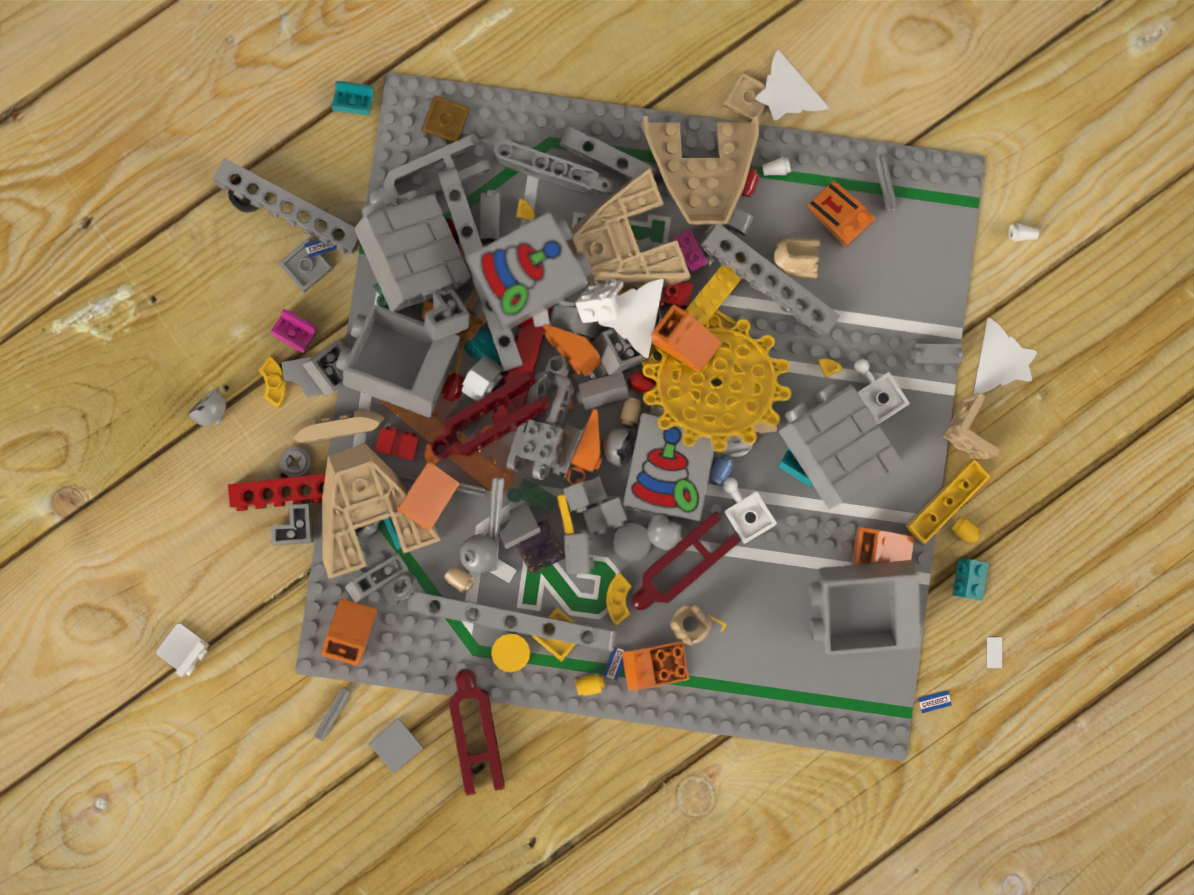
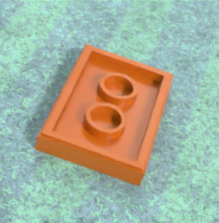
M428 461L397 510L427 531H430L460 483Z

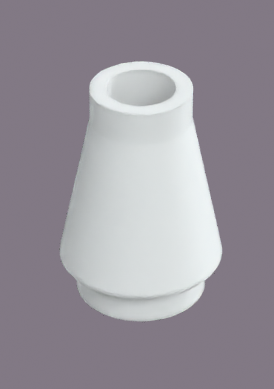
M780 157L762 165L764 176L787 175V173L791 172L788 157Z
M1015 223V225H1010L1008 235L1009 239L1014 242L1038 238L1039 230L1038 228Z

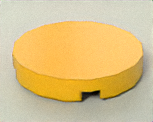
M518 634L502 635L492 647L493 662L499 669L505 672L521 670L525 667L530 657L529 644Z

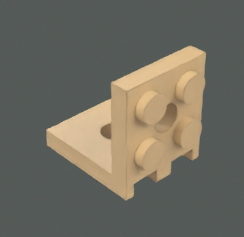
M981 393L962 399L942 436L952 442L956 449L967 452L969 457L976 461L996 457L999 452L998 448L969 430L986 397Z

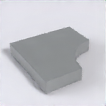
M312 357L281 362L284 381L299 384L304 389L307 397L324 394L303 366Z
M526 502L509 511V522L498 533L505 548L508 549L541 532Z

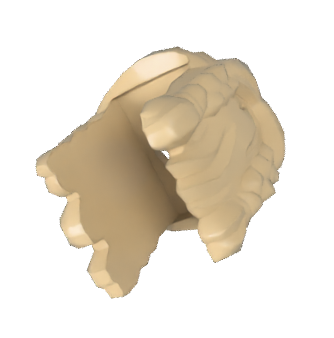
M795 237L778 240L775 244L774 265L790 277L816 279L818 277V264L816 263L819 262L818 246L821 245L820 240Z
M696 604L685 605L679 608L671 620V629L675 631L677 638L682 639L683 643L690 646L702 641L712 628L710 619L700 611V607ZM691 616L697 619L698 627L695 631L687 632L683 628V621L686 617Z

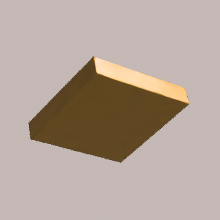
M434 95L421 131L454 143L460 139L470 107Z

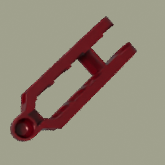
M532 372L520 375L447 419L443 434L435 438L431 443L433 455L437 458H445L455 452L456 454L469 457L547 410L551 404L546 396L531 404L528 403L518 410H515L510 399L536 383ZM500 405H504L510 417L498 424L494 423L493 427L481 434H476L475 438L465 444L460 443L457 437L460 429Z
M717 511L643 573L642 587L631 599L635 609L645 610L654 602H671L741 541L739 536L734 533L712 553L699 541L701 536L722 519ZM693 545L704 557V560L666 593H660L652 584L653 578L687 548Z
M463 668L455 676L457 690L449 701L465 794L466 796L476 794L473 784L474 773L472 763L488 760L494 790L505 789L489 693L477 685L476 677L472 670ZM475 698L479 703L487 753L475 755L468 753L466 745L467 734L464 733L463 728L464 718L461 715L459 706L460 702L464 699Z

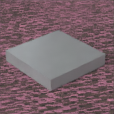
M308 239L279 263L304 293L333 269L321 254L309 257L304 244L310 243Z
M400 719L396 720L369 743L393 774L424 748Z

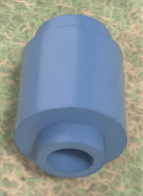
M723 455L721 458L717 457L710 468L708 479L719 485L723 481L725 482L734 467L731 464L732 460Z

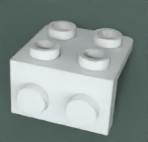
M611 279L602 283L594 281L588 284L576 301L582 323L618 319L620 314L614 298L624 285L622 280L616 281V279Z
M176 624L158 648L156 654L177 669L176 674L180 677H185L192 674L196 668V662L199 659L202 660L208 651L206 649L209 644L184 625Z

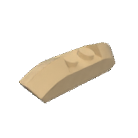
M355 410L353 418L350 415L340 416L339 420L336 421L327 418L317 423L316 417L299 423L288 435L303 444L378 431L385 417L366 410Z

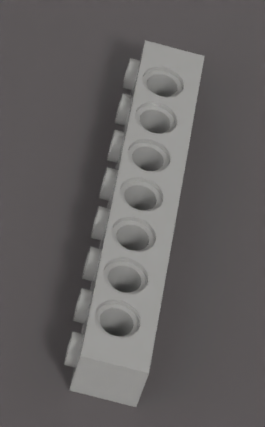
M226 158L223 159L213 178L217 182V187L225 191L227 188L234 191V196L242 200L244 197L251 200L250 204L259 209L261 207L268 209L267 213L276 218L278 216L285 218L287 224L293 227L296 225L302 227L304 233L310 236L313 234L319 236L321 242L327 245L330 243L336 245V249L344 254H347V252L352 253L359 240L354 226ZM232 177H240L241 182L238 185H233L230 182ZM249 186H257L258 192L250 194L247 191ZM272 194L276 197V200L273 203H267L265 197ZM289 203L293 206L291 212H284L282 206ZM304 212L310 215V219L305 222L299 219L300 214ZM318 222H325L327 228L323 231L318 230L316 227ZM335 231H342L344 238L337 240L333 234Z
M716 224L701 243L706 253L714 255L722 265L733 269L738 277L750 282L749 284L752 288L762 291L768 300L775 301L784 312L796 317L797 322L808 326L814 335L821 337L827 335L840 317L838 313L721 224ZM720 243L726 245L727 251L721 249ZM736 255L742 258V263L736 260ZM751 266L757 269V274L751 271ZM766 278L772 280V286L767 284ZM782 289L787 292V294H788L787 297H784V296L782 295V293H781V290H782ZM797 301L802 303V309L797 306ZM812 312L817 314V321L813 319Z

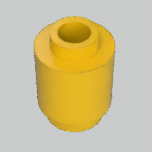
M958 517L951 526V529L954 531L953 533L968 544L971 542L975 543L981 535L979 533L980 528L966 518Z
M597 673L577 679L578 695L583 694L587 696L601 693V688H605L603 676L599 677Z

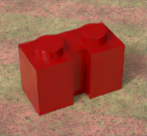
M389 426L386 429L381 428L375 451L411 461L415 460L420 441L415 433L405 431V434L397 433V428Z

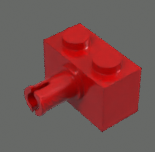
M682 282L662 287L659 307L665 308L666 305L673 306L674 304L682 310L687 309L690 304L693 284Z

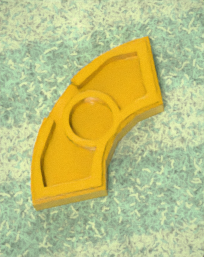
M268 356L258 370L266 382V391L263 398L279 409L285 398L286 381H284L283 370L271 356Z
M620 572L611 581L606 597L608 614L615 626L630 614L626 606V597L632 585Z

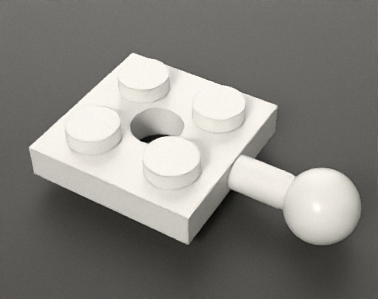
M858 359L854 364V369L857 373L863 374L869 385L857 393L878 425L910 403L890 372L875 380L869 371V362L865 359ZM880 393H885L888 396L886 404L878 401Z
M728 477L725 482L723 481V489L731 493L737 503L725 510L724 513L743 544H746L777 524L757 491L743 499L737 490L738 483L736 479ZM748 512L755 514L756 520L754 523L746 522L745 515Z

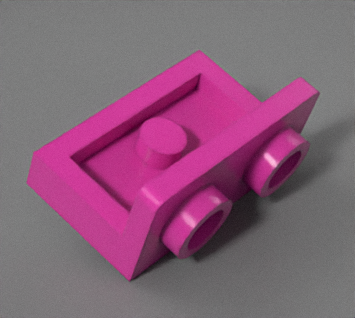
M687 230L672 239V242L677 240L690 275L697 272L698 268L707 264V259L691 230Z
M283 309L281 317L271 329L270 334L304 353L315 337L316 326L312 322L298 317L296 313Z

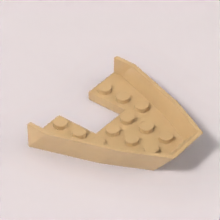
M644 116L641 127L662 178L688 224H728L744 189L759 136L758 116H754L750 123H717L718 158H682L680 123H648V116Z
M650 168L629 180L586 214L572 228L573 239L566 243L573 256L582 252L593 272L585 276L587 286L594 281L602 283L616 279V281H623L624 285L622 288L642 287L649 282L663 279L662 287L676 285L690 279V274L677 240L640 253L628 218L663 206L662 198Z
M365 443L328 456L322 497L323 563L329 579L366 567L354 529L388 517L392 518L403 553L441 541L435 525H433L430 531H427L397 510L409 490L398 475Z

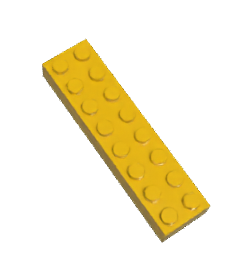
M736 255V260L742 263V258ZM722 265L685 311L705 326L742 278L738 277L730 267Z
M970 460L905 527L921 544H925L975 494L990 476L976 460Z

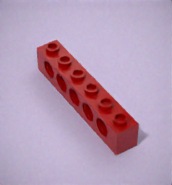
M326 474L228 484L229 504L231 508H236V511H246L250 506H255V509H264L269 504H274V507L286 506L285 503L293 502V505L304 504L306 500H312V503L322 502V486L325 482ZM306 485H309L311 488V492L308 495L303 493V488ZM287 487H290L292 490V494L289 497H286L284 494ZM268 489L273 491V496L270 499H267L265 495ZM250 491L254 493L252 501L247 500V494Z

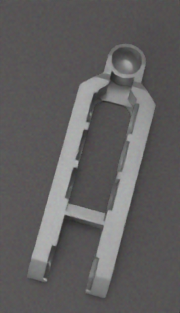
M476 134L467 136L389 171L384 181V186L371 193V204L383 201L386 208L391 205H397L396 199L401 195L397 193L394 186L395 182L407 176L411 177L413 176L412 174L422 169H429L431 165L444 160L448 170L455 168L452 158L480 144ZM484 160L459 171L458 175L461 184L487 174L492 168L488 160ZM440 180L416 190L420 198L431 194L436 197L444 193Z
M501 140L495 145L494 151L497 162L503 167L582 194L589 195L594 192L600 195H610L614 191L615 184L612 180L600 176L599 173L585 166L508 140ZM503 152H509L507 155H501ZM539 164L545 165L543 168L537 167ZM557 170L564 171L562 174L555 173ZM575 176H580V177H581L580 180H575V179H573V178H574Z
M562 355L552 357L548 361L546 371L534 376L536 383L530 387L525 405L531 404L546 396L551 385H558L555 400L552 401V410L546 423L559 428H563L574 393L570 379L567 378L570 363ZM540 414L531 420L538 422ZM528 421L517 428L507 460V469L511 472L520 473L524 468L526 459L518 457V453ZM535 462L532 477L539 480L546 479L550 466Z

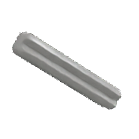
M881 155L875 158L886 211L889 212L896 210L897 205L886 157Z
M342 687L314 734L317 739L321 741L325 739L351 693L347 688Z

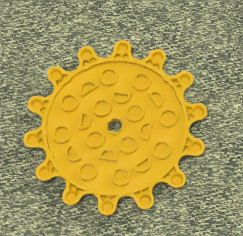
M713 314L706 323L705 328L720 340L722 344L701 372L696 371L655 346V349L661 353L662 360L658 364H646L643 367V374L648 378L654 379L656 387L646 392L643 399L648 405H660L664 408L663 415L657 421L659 428L667 430L672 426L683 428L682 442L688 447L693 446L699 438L707 437L711 439L713 449L717 452H722L727 447L729 437L738 436L744 443L750 445L757 438L754 431L756 424L765 423L769 426H775L779 423L780 417L773 411L772 404L775 401L788 400L791 397V390L788 387L781 386L777 382V377L787 372L790 365L785 359L774 360L769 356V350L775 344V339L772 336L765 335L760 339H753L749 336L750 323L748 320L740 319L733 328L727 329L722 326L720 317ZM718 379L722 384L715 388L711 382Z

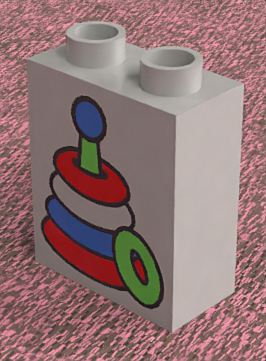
M547 213L466 257L470 271L504 332L586 288L587 279L585 276L593 271L582 252L573 256L566 242L573 239V235L563 218L554 222L550 213Z
M651 406L649 415L644 413L641 415L623 506L698 522L701 517L714 453L712 441L710 438L701 437L693 446L688 447L682 442L683 428L680 426H672L667 430L659 428L657 421L663 415L664 408Z

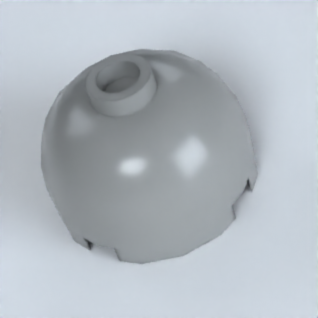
M215 388L207 394L208 397H205L203 400L201 399L189 411L188 416L199 425L209 426L213 423L217 425L225 418L223 413L226 410V402Z
M615 428L607 433L606 437L604 436L601 440V447L603 448L606 460L620 467L627 465L634 452V447H631L632 441H636L635 432L627 428Z
M474 535L462 544L460 560L463 566L473 573L488 572L494 569L498 563V546L488 535Z

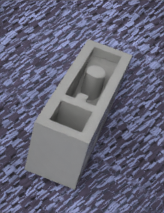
M396 554L354 579L345 588L356 603L409 569L400 555Z

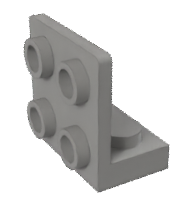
M529 420L518 457L561 470L572 433L559 427Z

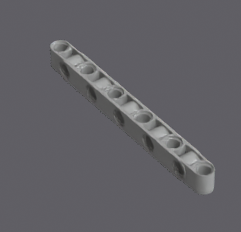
M567 127L559 143L561 147L627 180H631L650 168L653 177H658L662 181L660 185H657L660 196L676 203L659 169L574 128ZM591 144L593 150L587 152L583 149V146ZM625 161L628 166L626 168H619L617 163ZM735 207L728 224L721 225L736 233L746 235L754 217Z
M455 167L437 174L465 257H468L482 249L483 246ZM453 193H459L461 196L457 201L450 199ZM465 229L473 230V234L470 237L462 235ZM472 274L504 371L522 366L511 329L504 332L493 310L487 308L488 301ZM503 337H507L510 340L509 345L506 347L499 344L500 339Z
M414 591L415 593H412L408 600L407 610L614 651L617 632L417 591ZM434 600L439 601L441 604L438 611H434L431 607V603ZM471 608H476L479 612L478 617L475 619L469 616ZM509 615L516 617L517 623L515 626L507 624V617ZM547 623H552L555 627V631L552 634L545 632L544 627ZM584 631L592 632L593 639L591 641L583 639L582 634Z

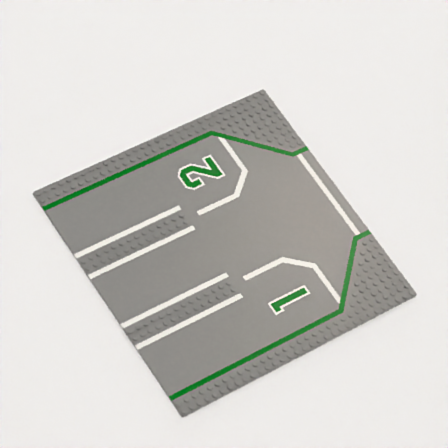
M387 73L366 206L371 204V193L384 186L383 184L389 171L452 143L421 131L434 95L470 107L460 139L476 134L480 144L465 150V153L452 158L457 172L476 163L488 160L492 170L485 175L462 184L479 237L481 193H485L486 190H495L497 193H500V239L532 222L516 218L519 198L531 205L535 213V220L550 213L554 222L563 218L570 230H572L586 214L610 196L594 192L589 195L582 194L499 165L494 149L497 142L501 140H508L590 168L599 173L600 176L614 182V193L629 180L561 147L559 143L567 127L574 128L659 169L641 127L644 116H648V123H680L682 158H718L717 123L743 122ZM758 125L759 136L750 168L757 170L760 178L755 193L751 195V198L740 195L735 206L752 215L754 220L746 235H741L728 228L726 229L773 265L775 244L778 240L791 237L820 240L821 245L818 246L819 262L816 263L818 264V277L816 279L808 277L790 278L840 315L827 335L823 337L816 336L810 331L808 326L797 322L796 317L784 312L779 304L768 300L762 291L752 288L749 284L750 282L744 278L718 308L720 312L736 322L740 319L748 320L750 323L749 336L751 338L760 339L765 335L772 336L775 339V344L769 350V356L774 360L785 359L790 365L787 372L777 377V382L781 386L788 387L791 390V397L788 400L775 401L772 404L773 411L780 417V428H777V432L763 434L756 432L757 438L752 449L740 457H730L723 452L714 450L711 463L712 467L717 457L721 458L722 455L731 459V464L734 467L728 477L736 479L738 483L737 490L743 499L756 491L758 492L777 523L775 526L746 544L740 541L671 602H654L645 610H637L633 607L631 599L642 587L643 573L668 551L660 549L651 543L650 551L644 558L637 561L624 560L618 556L613 545L614 535L620 527L613 529L610 526L605 528V533L597 536L594 533L590 534L583 513L576 514L575 511L571 512L568 504L574 533L569 535L587 533V537H591L592 549L588 550L589 557H593L594 568L590 569V573L567 575L564 536L567 534L558 496L565 495L563 489L573 485L568 483L565 477L566 474L556 475L551 472V468L546 479L539 480L533 478L535 461L526 459L524 468L520 473L509 471L507 469V460L516 431L512 430L499 438L496 443L487 445L469 457L454 452L445 458H441L436 464V467L457 481L486 487V493L483 497L458 491L453 493L434 524L441 541L403 553L402 548H396L382 519L379 521L377 531L367 537H357L366 567L329 579L323 563L321 502L296 673L453 696L457 690L455 681L457 672L463 668H468L474 672L477 685L489 693L490 702L900 761L906 760L936 533L925 544H921L916 538H914L911 561L919 575L920 647L826 655L822 641L813 642L811 619L820 618V606H811L809 583L819 582L818 569L843 567L852 564L858 527L913 536L905 526L942 489L948 440L942 436L951 422L958 365H912V360L909 359V350L914 344H961L985 158L977 155ZM586 144L583 146V149L590 152L593 150V146ZM503 152L501 155H507L509 152ZM881 155L886 157L897 205L896 210L889 212L886 211L875 158ZM780 157L789 158L790 173H787V175L764 176L763 164H767ZM444 160L431 165L429 169H422L412 174L413 176L411 177L407 176L396 181L394 186L399 195L416 191L439 181L437 173L446 171L448 168ZM625 161L617 163L619 168H626L628 166ZM539 164L537 167L543 168L545 165ZM557 170L555 173L562 174L564 171ZM575 176L573 179L580 180L581 177ZM654 177L656 185H660L662 183L661 179ZM833 181L863 204L876 218L872 224L845 248L806 207ZM457 192L453 193L450 199L457 201L461 195ZM442 193L435 198L443 213V217L453 221L445 194ZM662 196L663 206L628 218L636 242L649 237L653 248L672 242L674 237L687 230H691L697 241L712 225L688 224L678 205ZM465 229L462 235L470 237L473 234V230ZM481 242V243H482V246H483V248H484L485 246H487V245H489V244H491V243H493V242ZM361 243L345 347L353 349L357 340L356 337L351 336L357 316L361 314L367 317L373 304L390 310ZM718 258L710 267L706 265L704 268H698L697 272L690 275L689 280L684 281L693 284L690 304L722 266ZM467 264L466 267L471 278L460 289L455 291L465 302L475 288V283ZM752 266L751 271L757 274V269ZM766 278L767 284L772 286V280ZM782 289V290H781L782 295H783L784 297H787V296H788L787 292ZM480 298L469 314L475 320H477L483 310ZM797 301V306L802 309V303ZM414 305L395 311L398 314L425 323V320L421 319L422 313ZM672 306L660 307L664 316ZM812 312L813 319L817 321V314ZM469 324L468 329L457 332L455 335L460 336V339L468 341L483 326L477 329ZM518 325L511 328L513 338H515V335L519 336L521 328H518ZM603 326L602 332L614 328ZM545 335L533 376L546 371L548 361L552 357L560 355L557 348H553L547 341ZM503 337L499 343L506 347L509 345L510 340L507 337ZM627 338L624 339L626 344L630 343ZM591 339V342H589L593 347H594V345H593L592 342H593L595 339ZM460 342L458 354L451 368V372H456L457 363L462 346V343ZM465 349L458 374L466 378L477 362L467 354ZM655 351L653 353L654 359L657 361L662 360L661 353ZM824 358L834 360L842 366L843 370L825 378L818 360ZM858 359H865L869 362V371L875 380L890 372L910 403L878 424L903 463L845 502L828 509L813 485L810 487L802 483L799 479L778 467L782 457L789 448L779 431L790 424L785 417L786 413L803 402L811 411L820 405L815 395L833 383L839 391L852 385L858 392L868 386L869 383L863 374L857 373L854 369V364ZM570 364L567 378L570 379L574 388V410H568L564 423L583 430L593 409H596L598 412L599 458L602 459L598 471L594 470L593 473L584 470V482L600 476L608 497L604 501L608 502L619 498L627 518L626 521H623L624 524H640L648 531L649 521L658 513L623 506L632 457L627 465H623V467L616 466L606 460L603 448L601 447L602 438L606 437L607 433L615 428L631 429L635 432L637 438L642 413L649 415L651 406L662 407L660 405L646 404L643 399L645 393L630 388V383L627 382L631 372L635 373L636 370L643 372V365L640 364L639 366L622 371L629 398L642 401L641 406L643 407L638 425L628 427L622 425V421L619 420L627 398L588 410L584 409L583 403L579 404L576 395L579 392L578 383L572 376L576 372ZM503 369L501 375L504 376V373L509 372V370L504 371ZM503 377L497 386H494V391L505 385V383H502ZM553 384L548 388L546 397L551 406L540 414L538 422L547 424L546 420L549 419L553 406L552 401L555 400L553 392H557L558 385ZM342 385L338 388L333 421L339 420L340 416L350 415L353 418L355 410L372 411L385 417L378 431L332 438L330 440L328 456L365 443L392 470L393 468H399L420 473L426 464L424 456L426 444H431L435 438L443 434L447 419L477 401L462 392L459 400L454 399V402L443 398L444 394L441 393L429 418ZM880 393L878 401L886 404L888 396L885 393ZM494 410L460 429L457 433L460 443L465 444L475 438L476 434H481L484 426L493 425L492 415ZM389 426L397 428V433L405 434V431L415 433L416 437L420 439L415 460L411 461L375 451L381 428L386 429ZM632 441L631 447L635 448L636 441ZM495 477L504 479L500 530L505 528L509 522V511L526 502L541 532L508 549L505 548L501 537L499 538V560L517 570L510 583L489 571L473 573L467 570L460 560V548L465 540L477 534L488 535L492 480ZM708 479L700 521L696 522L668 516L670 522L674 521L681 525L680 542L717 511L722 519L699 538V541L705 548L712 553L734 533L737 534L724 513L725 510L737 503L732 494L723 489L722 484L719 485ZM401 480L408 490L414 483L410 481ZM594 505L587 506V510L594 508ZM748 512L745 515V520L748 523H754L756 516L754 513ZM553 533L563 555L533 570H529L520 552V548ZM691 545L653 578L652 584L660 593H666L704 560V557ZM396 554L400 555L409 569L404 573H411L417 578L416 584L418 586L414 591L547 618L558 607L577 624L616 631L614 647L625 651L682 641V639L677 638L675 631L671 629V620L675 612L685 605L696 604L712 623L711 630L702 641L691 646L683 643L689 680L641 690H628L624 664L617 681L603 676L612 651L576 644L561 662L532 637L533 635L407 610L408 598H405L402 602L396 601L391 597L390 588L395 580L393 579L356 602L378 609L361 665L356 666L321 655L326 635L340 598L354 602L345 586ZM452 566L460 567L473 576L472 581L474 584L468 592L464 591L462 593L447 583L448 580L444 577ZM620 572L632 585L626 597V606L630 614L615 626L608 614L606 597L611 581ZM434 600L431 603V607L434 611H438L441 604L439 601ZM471 608L469 616L473 619L478 617V610ZM509 615L507 617V624L515 626L517 623L516 617ZM689 616L684 619L683 628L687 632H693L697 629L698 621L696 618ZM710 616L727 624L723 633L721 631L723 625L712 620ZM586 630L583 639L591 641L593 639L592 632ZM518 634L529 644L530 657L525 667L521 670L505 672L499 669L493 662L492 647L502 635ZM597 673L599 677L603 676L605 688H601V693L587 696L583 694L578 695L577 679Z

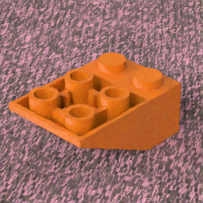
M674 304L652 332L653 345L698 372L703 370L722 344L693 316Z
M547 324L542 325L545 330L543 334L553 348H557L560 355L568 360L578 375L582 373L586 378L603 363L597 350L585 337Z
M858 527L851 565L911 560L915 537Z
M340 598L326 635L321 655L356 666L361 665L378 609Z
M682 641L622 652L628 690H641L689 680Z

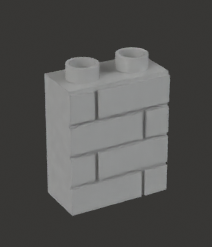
M410 191L399 196L396 199L397 205L389 208L385 207L383 201L372 203L362 209L364 217L354 228L391 312L433 299L434 292L450 286L456 291L471 278L433 194L420 198L417 191Z
M373 304L367 317L359 314L354 322L351 336L356 337L357 340L353 349L344 346L339 355L336 368L343 370V385L430 418L457 357L460 336L452 334L433 342L425 329V323Z
M834 383L815 395L820 405L811 411L803 402L786 413L785 417L790 424L779 431L828 509L845 502L903 463L881 428L877 425L868 408L865 407L855 388L850 385L844 390L839 391Z
M911 560L869 563L866 565H846L843 567H823L818 569L819 582L809 583L811 606H820V618L811 619V635L813 642L822 641L826 655L920 647L919 575Z

